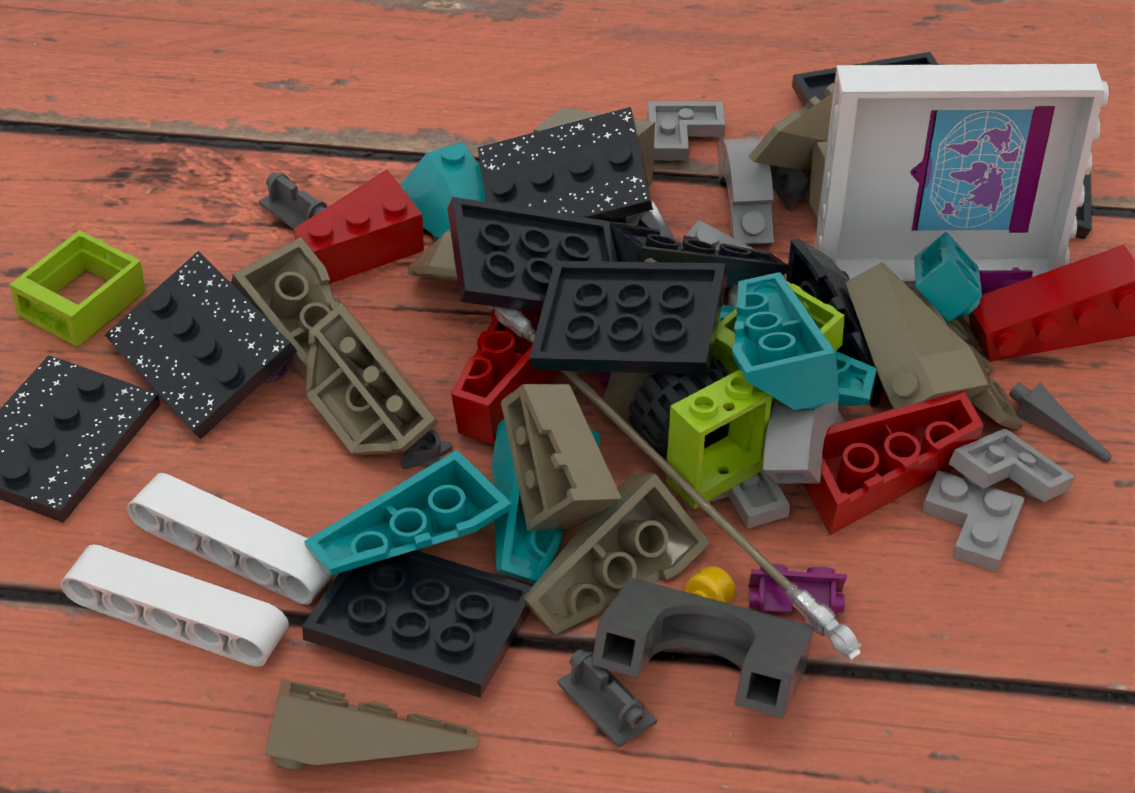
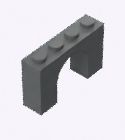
M629 577L599 620L591 665L639 678L651 657L660 651L672 648H691L711 652L730 660L741 669L735 700L736 706L784 718L806 669L814 626Z

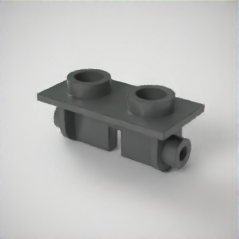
M770 165L772 186L788 211L793 210L797 201L810 204V175L804 174L805 171Z
M272 173L266 180L269 195L258 201L259 205L293 229L327 208V204L323 201L316 200L304 190L299 191L297 186L289 181V178L283 173Z
M580 649L569 660V663L572 665L571 673L559 679L557 684L618 748L657 723V719L644 707V704L639 699H636L609 670L591 665L593 652H585L583 649Z

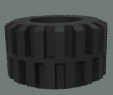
M712 356L708 375L650 374L644 380L645 384L635 392L634 398L636 400L630 403L629 412L631 415L628 417L630 425L667 461L670 406L730 375V373L719 359L716 360ZM729 423L705 435L704 449L728 436Z

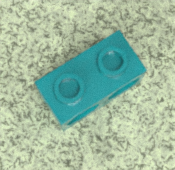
M947 231L914 256L916 288L948 322L958 315L964 317L970 314L979 305L980 298H982L979 267Z

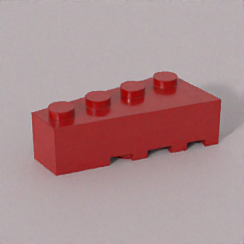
M1123 244L983 294L979 305L968 314L969 325L990 362L1135 336V260Z
M494 309L490 314L491 323L487 331H482L477 340L478 349L475 355L469 357L451 393L458 433L495 445L497 425L504 420L501 401L523 384H548L558 372L555 370H532L529 357L533 343L529 340L530 336L520 335L509 323L505 324ZM516 310L529 323V328L532 330L531 335L536 334L541 313Z
M965 391L829 427L823 444L820 483H804L829 535L836 533L935 478L938 470L945 472L953 468L949 465L954 450L978 440L984 425Z

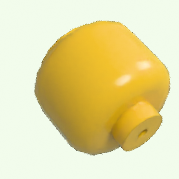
M713 566L703 568L695 573L686 582L684 592L728 604L736 595L735 584L730 575L721 568Z

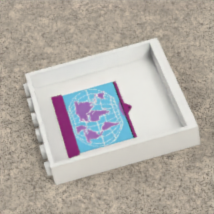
M837 65L814 248L829 256L841 271H845L848 274L850 280L883 262L905 284L914 286V256L946 231L978 265L979 270H1012L1013 267H1019L1020 270H1032V277L1069 264L1070 253L1068 244L1070 238H1075L1077 232L1075 214L1077 207H1082L1084 203L1083 180L1084 176L1089 175L1092 170L1091 146L1092 142H1097L1099 139L1100 108L1106 107L1109 95L1108 84L1106 81L1101 80L1097 65Z

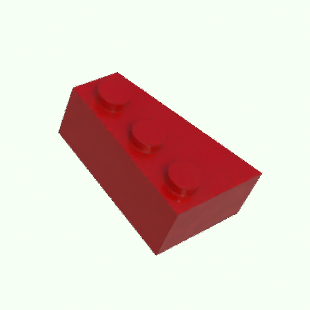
M388 169L294 228L295 240L301 237L326 267L330 278L329 284L424 251L422 214Z

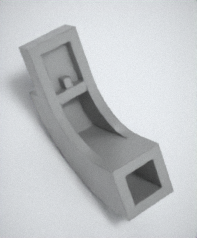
M762 138L720 139L717 143L719 182H726L731 237L747 246L772 245L774 239L771 203L774 198L770 165L753 162L748 157L761 142Z
M776 399L768 422L763 471L776 484L820 483L822 451L827 430L832 425L846 422L838 412V401L823 404L821 407L812 410H793Z

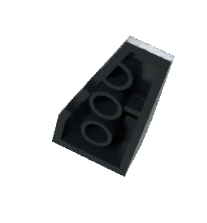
M610 223L618 262H645V259L652 258L660 263H726L728 275L726 287L738 285V281L779 272L782 275L787 274L788 264L772 253L725 243L720 244L719 250H715V246L700 241L696 237L684 235L681 243L672 238L661 236V231L657 229Z
M799 238L791 240L786 281L799 286L804 292L825 304L833 306L838 312L844 314L842 346L836 351L875 367L845 283L850 280L848 274L845 271H841L829 256ZM877 371L869 401L871 407L878 405L882 382Z

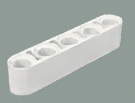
M158 473L127 505V512L130 518L144 531L296 603L309 605L334 576L330 575L305 547L304 541L308 538L171 475Z
M95 544L89 545L61 581V588L66 596L83 607L255 667L263 666L289 626L287 617L283 612L269 603Z

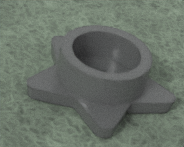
M430 429L403 452L404 456L401 461V467L409 469L421 465L427 468L439 461V457L451 451L453 444L440 440L438 433Z

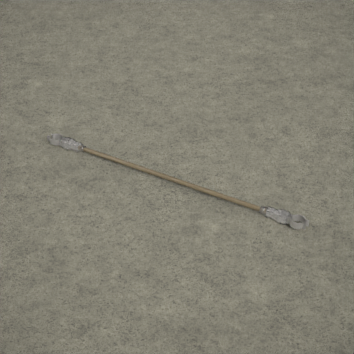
M487 306L491 310L495 309V315L504 327L510 328L518 337L525 338L528 342H534L536 331L533 329L531 321L522 314L521 310ZM562 371L785 590V594L790 598L793 607L805 618L808 625L814 626L816 633L822 636L827 635L834 648L842 655H847L850 660L861 653L858 648L862 644L858 643L854 633L846 625L837 622V616L825 603L818 601L808 590L799 588L795 583L792 584L574 371Z

